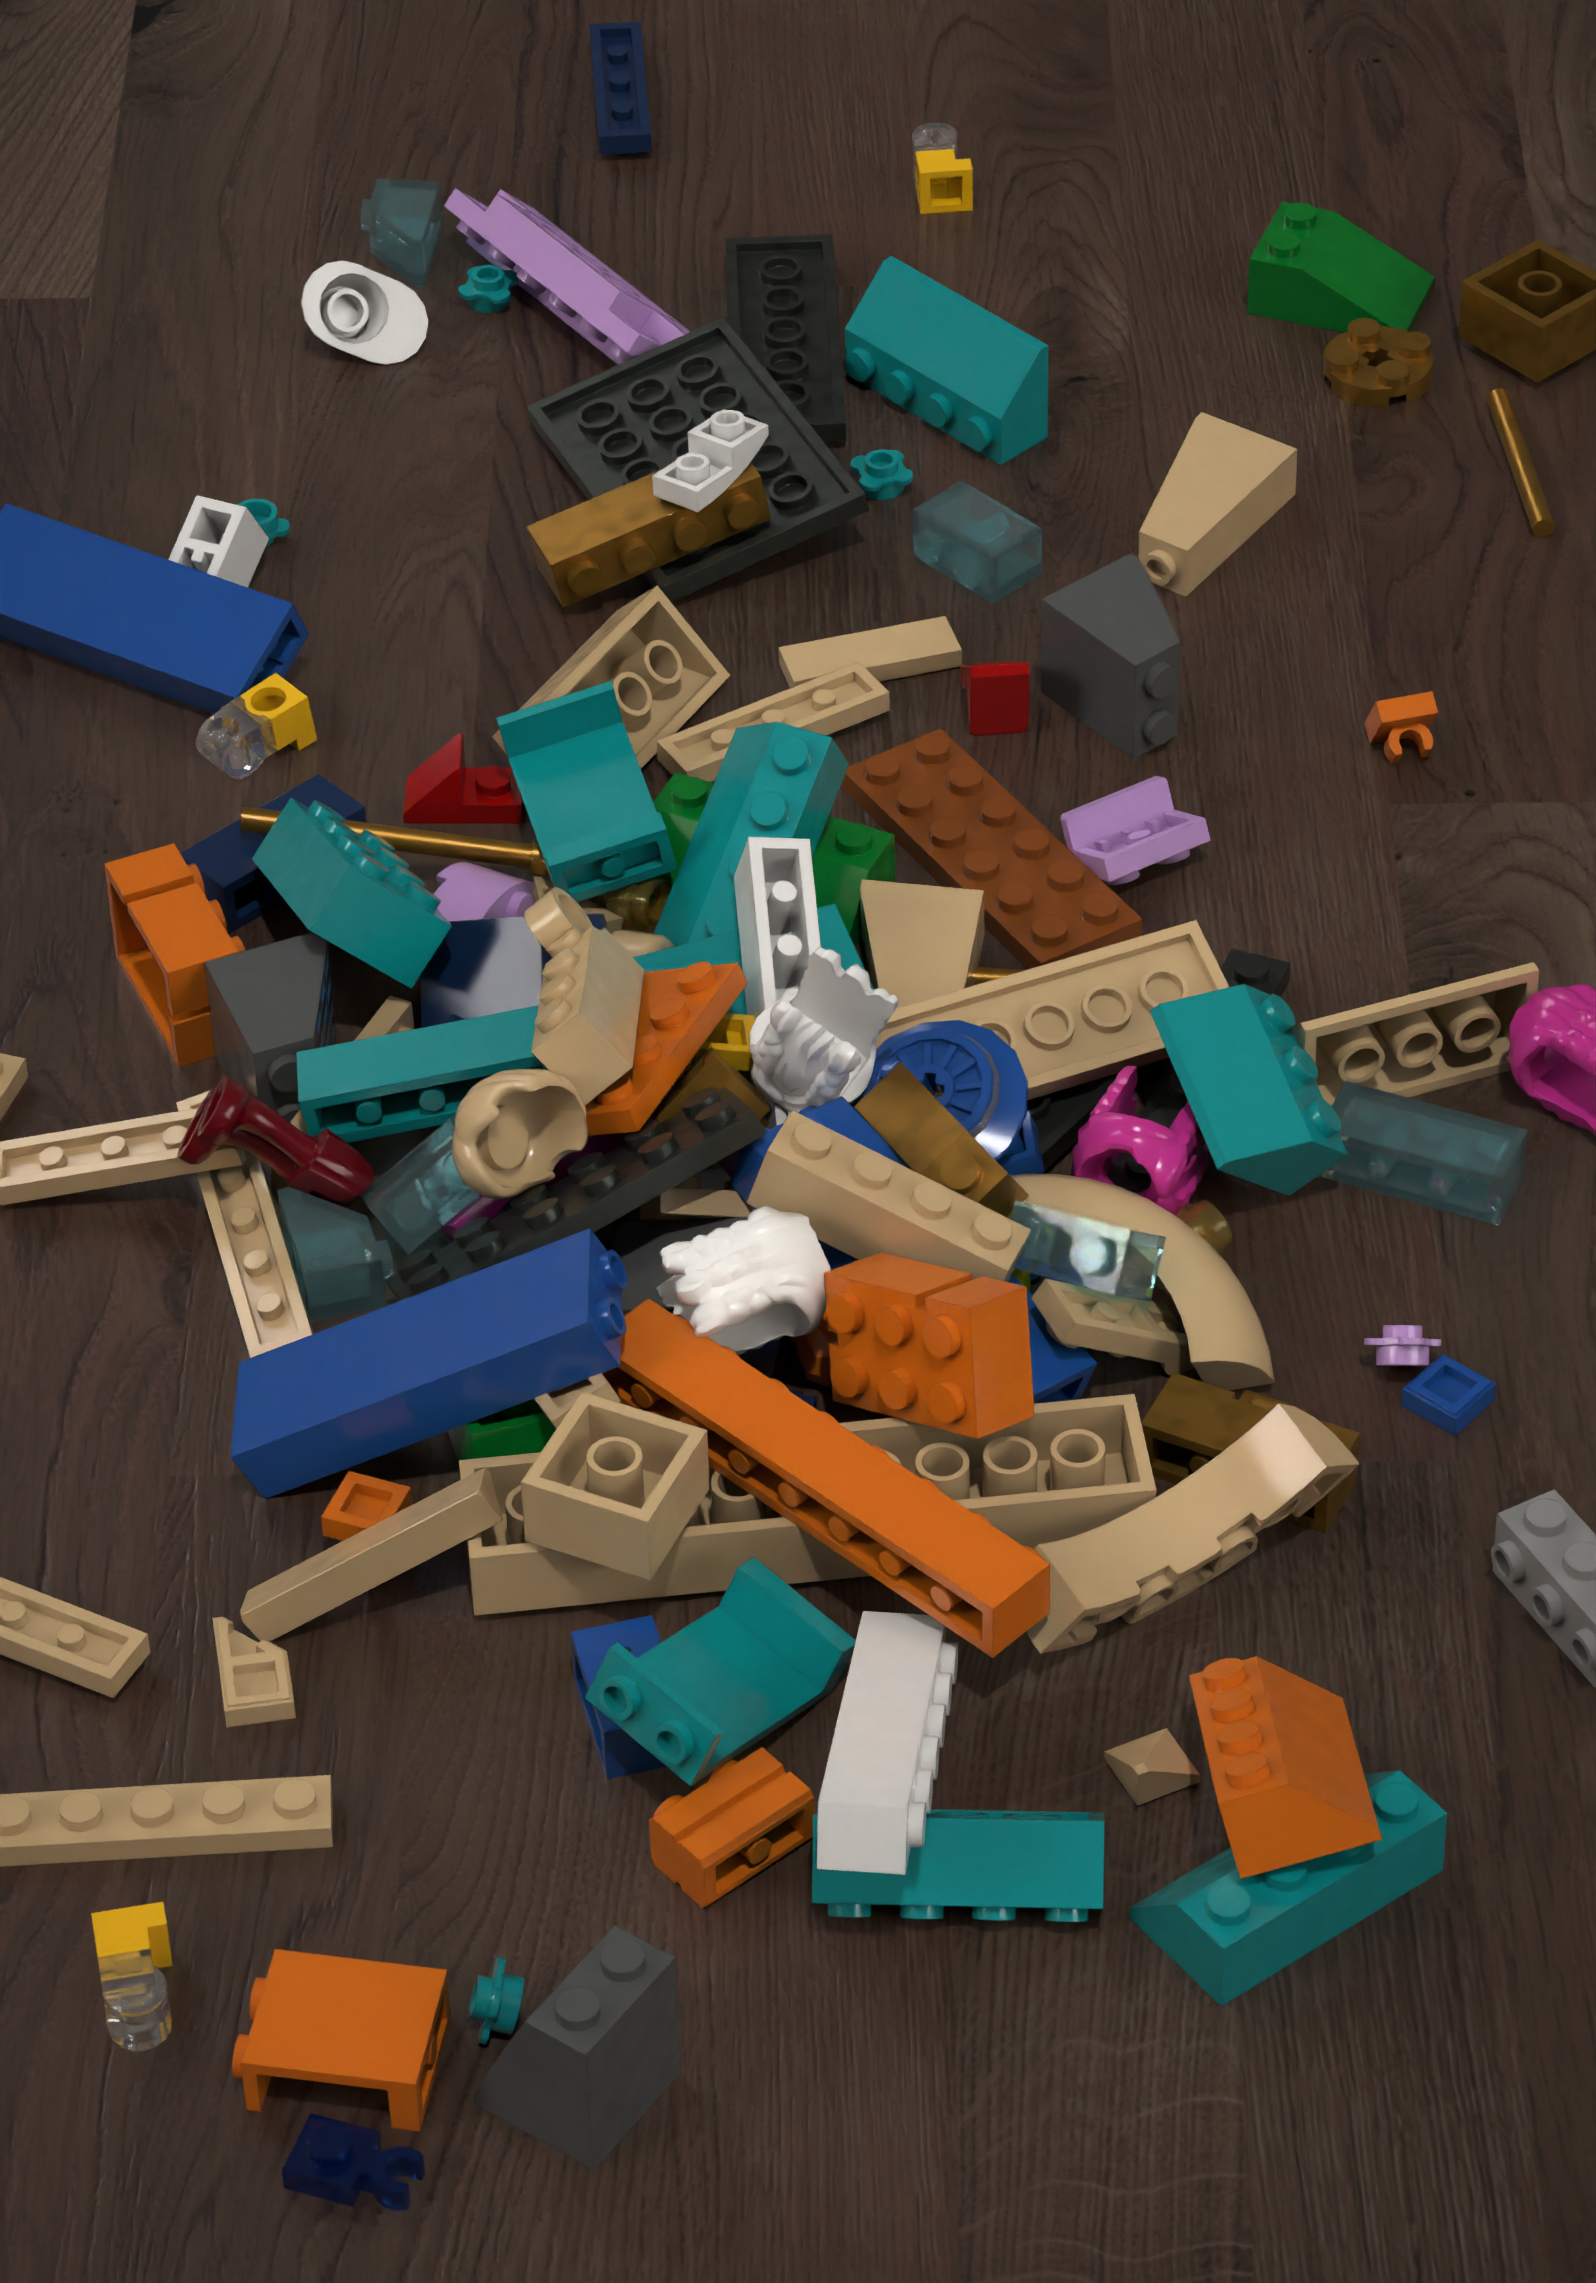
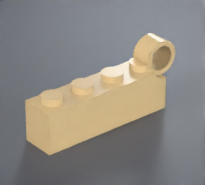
M554 887L524 912L525 920L531 932L552 957L545 964L542 971L543 980L541 992L538 996L539 1005L537 1017L534 1020L535 1029L531 1052L549 1071L558 1073L571 1080L577 1087L586 1105L633 1067L644 969L605 927L601 930L595 928L584 910L567 892L561 888Z

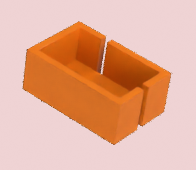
M174 843L104 863L116 959L178 1067L215 1057L204 962L245 951L239 936H229L225 917L219 902L216 899L208 901L204 882L198 867L194 863L187 865Z
M883 1252L824 1272L828 1331L835 1332L838 1336L837 1341L829 1343L833 1401L976 1439L1035 1417L1026 1286L984 1276L973 1279L972 1273Z

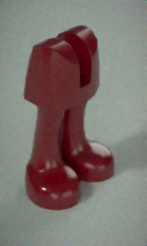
M227 1075L221 1078L217 1087L212 1088L203 1100L183 1137L177 1154L179 1159L191 1165H198L208 1159L221 1145L242 1149L266 1163L287 1181V1192L334 1214L342 1213L353 1204L355 1199L360 1197L371 1185L374 1175L370 1163L357 1150L329 1129L324 1128L320 1133L312 1137L305 1134L277 1111L253 1095L246 1085Z

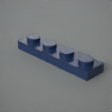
M641 23L589 24L599 154L631 156L639 152H652Z

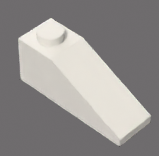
M196 495L168 560L248 587L269 538L247 507Z

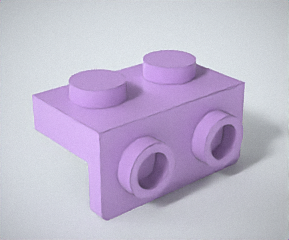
M1154 776L1063 813L1060 817L1067 848L1100 880H1104L1106 885H1120L1131 882L1140 876V869L1155 863L1171 864L1182 861L1190 856L1189 849L1211 841L1204 817L1174 810L1167 779L1160 776Z

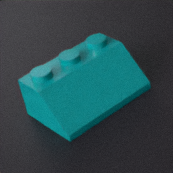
M1241 984L1161 1003L1150 1010L1218 1170L1290 1196L1348 1155L1338 1133L1342 1127L1340 1119L1332 1106L1323 1099L1315 1081L1318 1077V1069L1310 1055L1301 1048L1292 1028L1295 1025V1017L1290 1007L1281 997L1276 994H1267L1246 984Z

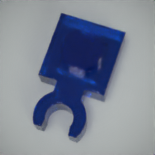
M310 2113L282 2168L285 2189L354 2207L361 2191L374 2194L378 2203L385 2208L396 2211L408 2210L411 2201L409 2184L394 2181L393 2179L407 2176L412 2179L422 2180L425 2175L424 2156L418 2150L397 2146L382 2151L380 2131Z

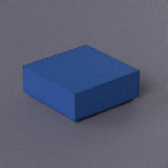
M1442 1354L1402 1389L1401 1406L1456 1436L1495 1401L1496 1383Z

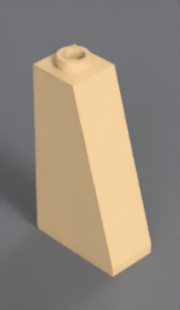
M1201 412L1195 418L1139 530L1138 558L1151 582L1187 597L1295 495L1297 448Z
M861 880V931L870 980L874 989L884 988L889 995H895L899 1001L896 1008L975 985L976 969L979 965L985 935L984 890Z

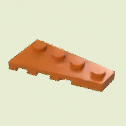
M698 962L686 968L644 972L633 1067L585 1105L588 1136L639 1132L748 984L739 963L711 965L709 962Z

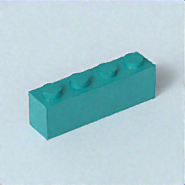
M538 1005L296 1052L298 1102L308 1135L312 1137L320 1133L324 1128H327L349 1143L455 1122L458 1105L468 1091L481 1080L505 1070H548L531 1052L535 1029L534 1020L537 1017Z

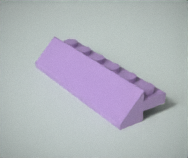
M455 188L445 203L444 207L461 219L456 228L469 237L466 241L469 246L493 265L502 268L503 271H515L517 273L516 276L519 278L518 285L616 364L619 365L691 332L540 212L500 189L488 207Z

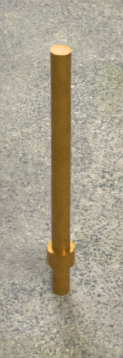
M243 807L240 831L268 834L282 811ZM345 820L343 823L359 836L364 829L376 834L395 848L394 851L529 868V875L550 877L537 839L533 838L532 844L350 820Z

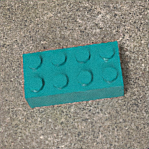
M290 798L252 860L308 930L412 989L452 927L437 909L441 900L423 888L426 883L408 870L410 865L393 853L395 848L387 841L366 829L359 836L355 831L343 824L345 819L340 814L317 800H314L308 808L295 799Z

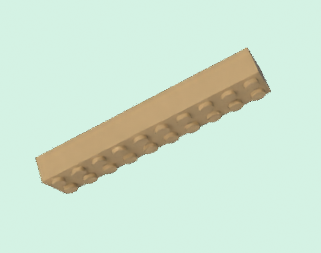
M1135 1394L1034 1404L1035 1417L979 1439L896 1417L839 1423L868 1444L879 1446L892 1460L918 1477L926 1478L933 1482L942 1493L971 1512L974 1511L983 1515L992 1526L1022 1546H1029L1033 1549L1038 1544L1066 1539L1092 1530L1138 1508L1156 1497V1485ZM541 1452L459 1460L460 1480L484 1467L488 1469L492 1477L503 1519L502 1522L466 1540L474 1616L725 1591L737 1568L753 1557L786 1584L871 1576L709 1466L710 1489L650 1581L525 1541L521 1481Z

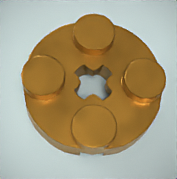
M1370 318L1355 319L1348 324L1347 332L1334 337L1325 347L1322 369L1324 381L1328 378L1331 381V391L1340 399L1355 405L1374 408L1389 407L1390 397H1399L1405 394L1406 403L1416 400L1429 389L1432 383L1434 359L1431 353V339L1422 332H1408L1394 327L1380 326L1377 321Z

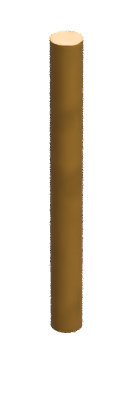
M1494 389L1487 395V402L1535 536L1540 538L1548 537L1554 532L1555 524L1510 397L1505 389Z

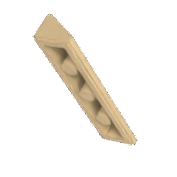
M484 1467L248 1590L240 1610L243 1623L259 1641L263 1639L270 1642L502 1522L503 1519L490 1472Z

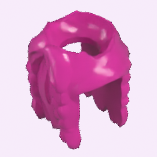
M1589 984L1550 986L1533 994L1525 1005L1516 1010L1509 1025L1510 1047L1509 1055L1506 1056V1059L1511 1066L1510 1071L1515 1082L1526 1095L1540 1102L1546 1110L1555 1112L1561 1121L1572 1122L1579 1128L1590 1130L1596 1136V988L1591 987Z
M1126 1066L1118 1073L1115 1081L1109 1085L1107 1092L1090 1112L1091 1117H1089V1121L1078 1130V1143L1073 1147L1071 1175L1114 1185L1107 1175L1119 1153H1129L1133 1155L1137 1164L1144 1166L1152 1180L1148 1189L1135 1194L1149 1199L1176 1216L1181 1209L1189 1206V1200L1194 1195L1196 1186L1202 1180V1174L1209 1169V1160L1212 1156L1208 1146L1205 1145V1139L1188 1101L1180 1110L1170 1128L1147 1119L1135 1117L1137 1104L1136 1098L1132 1096L1137 1085V1067Z

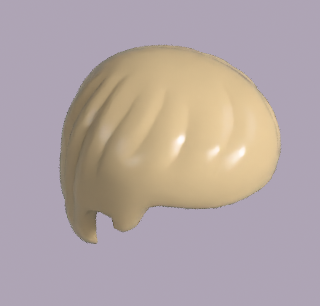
M516 1069L495 1073L474 1085L458 1105L452 1138L453 1160L463 1182L471 1190L482 1196L492 1199H506L519 1195L533 1186L554 1179L556 1175L553 1173V1169L559 1160L568 1153L581 1152L588 1140L586 1107L575 1084L565 1076L548 1070Z

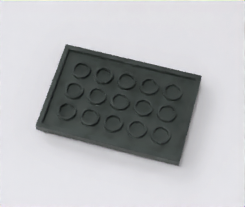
M724 317L526 406L531 424L588 500L659 471L673 463L678 457L689 452L688 431L706 421L718 411L723 409L739 411L745 417L768 425L769 435L751 463L761 476L771 519L643 573L653 588L658 586L670 602L688 596L698 589L733 573L740 572L750 565L783 550L792 548L802 541L842 525L846 521L869 511L866 495Z

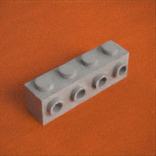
M1553 1489L1497 1513L1495 1542L1491 1548L1492 1571L1596 1689V1534L1559 1493Z

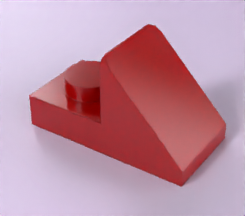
M1004 661L961 664V686L967 689L970 733L979 736L1027 731L1029 722V662Z
M463 733L455 735L407 776L403 809L404 824H523L524 802L512 769L500 766H487L484 768L466 767Z

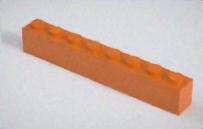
M649 1298L624 1316L626 1334L621 1336L620 1367L602 1373L621 1401L618 1403L706 1429L708 1461L712 1469L992 1658L1050 1613V1563L1045 1561L1036 1550L1029 1546H1022L992 1526L980 1513L971 1512L942 1493L930 1480L918 1477L892 1460L879 1446L868 1444L841 1426L829 1413L818 1411L791 1393L779 1380L767 1377L741 1360L729 1347L720 1346L708 1337H696L694 1334L695 1328L684 1317L670 1313Z

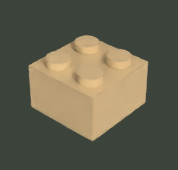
M581 1392L521 1481L525 1541L651 1581L710 1489L707 1430Z

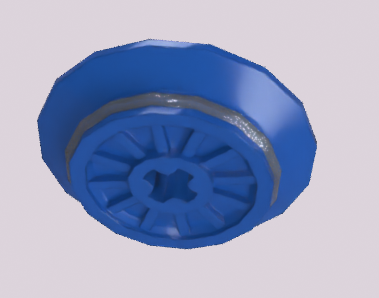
M961 1020L926 1022L889 1037L876 1049L871 1079L861 1097L851 1105L853 1108L901 1062L933 1096L935 1092H941L942 1096H936L935 1098L996 1161L1011 1148L1027 1115L1029 1083L1015 1050L992 1030Z

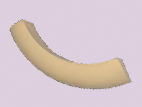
M1061 1174L1010 1175L1029 1194L1007 1216V1218L1031 1229L1025 1244H1058L1084 1249L1088 1245L1121 1258L1126 1265L1144 1275L1161 1290L1163 1289L1175 1303L1187 1335L1191 1363L1203 1382L1226 1390L1275 1383L1270 1351L1262 1324L1244 1287L1227 1262L1208 1241L1185 1222L1147 1198L1121 1187L1090 1178Z
M1278 1403L1257 1424L1218 1456L1154 1499L1087 1532L1054 1542L1038 1544L1034 1550L1045 1561L1050 1563V1613L1027 1630L1032 1643L1040 1654L1092 1641L1097 1633L1095 1625L1112 1621L1119 1616H1122L1127 1623L1133 1624L1193 1592L1253 1553L1257 1549L1258 1543L1256 1533L1263 1528L1278 1523L1290 1513L1296 1518L1303 1515L1334 1489L1360 1463L1340 1439L1315 1417L1295 1406Z

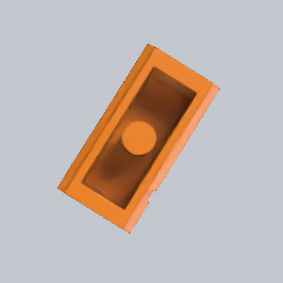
M761 1747L739 1762L729 1760L712 1773L707 1783L685 1797L681 1795L671 1796L657 1808L654 1816L649 1819L651 1858L654 1865L674 1884L678 1882L682 1891L703 1909L812 1838L815 1797L806 1784L791 1771L786 1773L783 1764Z

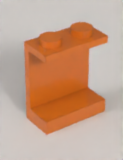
M275 1949L267 1977H257L252 1987L250 2019L253 2023L249 2035H238L233 2052L232 2074L236 2079H243L246 2110L261 2112L271 2076L381 2089L388 2091L391 2128L420 2132L451 2021L447 1970Z

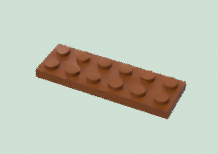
M941 728L848 766L841 788L886 832L895 834V841L943 887L984 890L985 928L1027 969L1142 936L1143 919Z

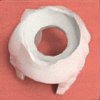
M818 947L807 960L808 967L804 971V977L800 981L798 992L789 993L768 1006L756 1018L749 1036V1051L754 1061L751 1076L756 1090L765 1099L781 1105L789 1112L793 1110L798 1113L808 1106H815L817 1108L841 1096L850 1105L858 1100L866 1090L873 1073L876 1057L875 1042L899 1004L897 997L889 995L884 988L871 989L868 972L863 970L858 964L844 970L841 967V955L834 950H826Z
M766 1205L749 1213L748 1220L737 1221L730 1227L716 1228L708 1235H697L691 1241L675 1242L664 1247L659 1252L665 1273L677 1274L657 1287L664 1306L673 1307V1314L684 1317L695 1328L694 1334L696 1337H708L720 1346L729 1347L737 1355L743 1354L749 1349H759L767 1342L779 1340L784 1335L796 1337L811 1334L819 1326L826 1311L824 1272L830 1271L831 1268L818 1242L817 1235L810 1225L809 1218L803 1214L780 1212Z

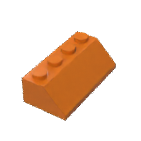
M1258 1656L1245 1660L1238 1658L1221 1659L1206 1666L1202 1672L1189 1675L1216 1798L1240 1879L1382 1840L1342 1697Z

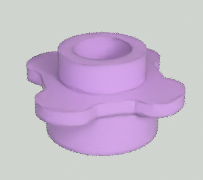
M1383 1325V1338H1364V1345L1376 1346V1366H1429V1346H1441V1339L1423 1338V1326Z

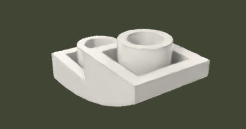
M723 409L714 413L709 419L688 431L689 452L678 457L673 463L652 476L653 496L699 512L720 496L750 464L769 435L768 425L745 417L741 412Z

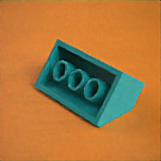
M893 256L885 259L845 327L846 374L999 465L1004 464L1048 437V345Z
M777 721L736 728L654 934L665 936L674 946L739 929L734 875L748 837L810 839L811 856L813 857L849 766L848 761L832 737Z
M1400 1770L1364 1774L1382 1840L1240 1879L1230 1847L1130 1907L1129 1918L1220 2006H1223L1443 1871L1447 1812Z
M817 1809L813 1815L812 1903L828 1904V1916L870 1917L871 1904L900 1905V1917L911 1919L943 1918L944 1906H972V1918L978 1920H1015L1016 1907L1045 1908V1920L1088 1921L1089 1909H1103L1104 1812L931 1809L930 1814L926 1813L924 1847H911L906 1874L903 1875L817 1869Z

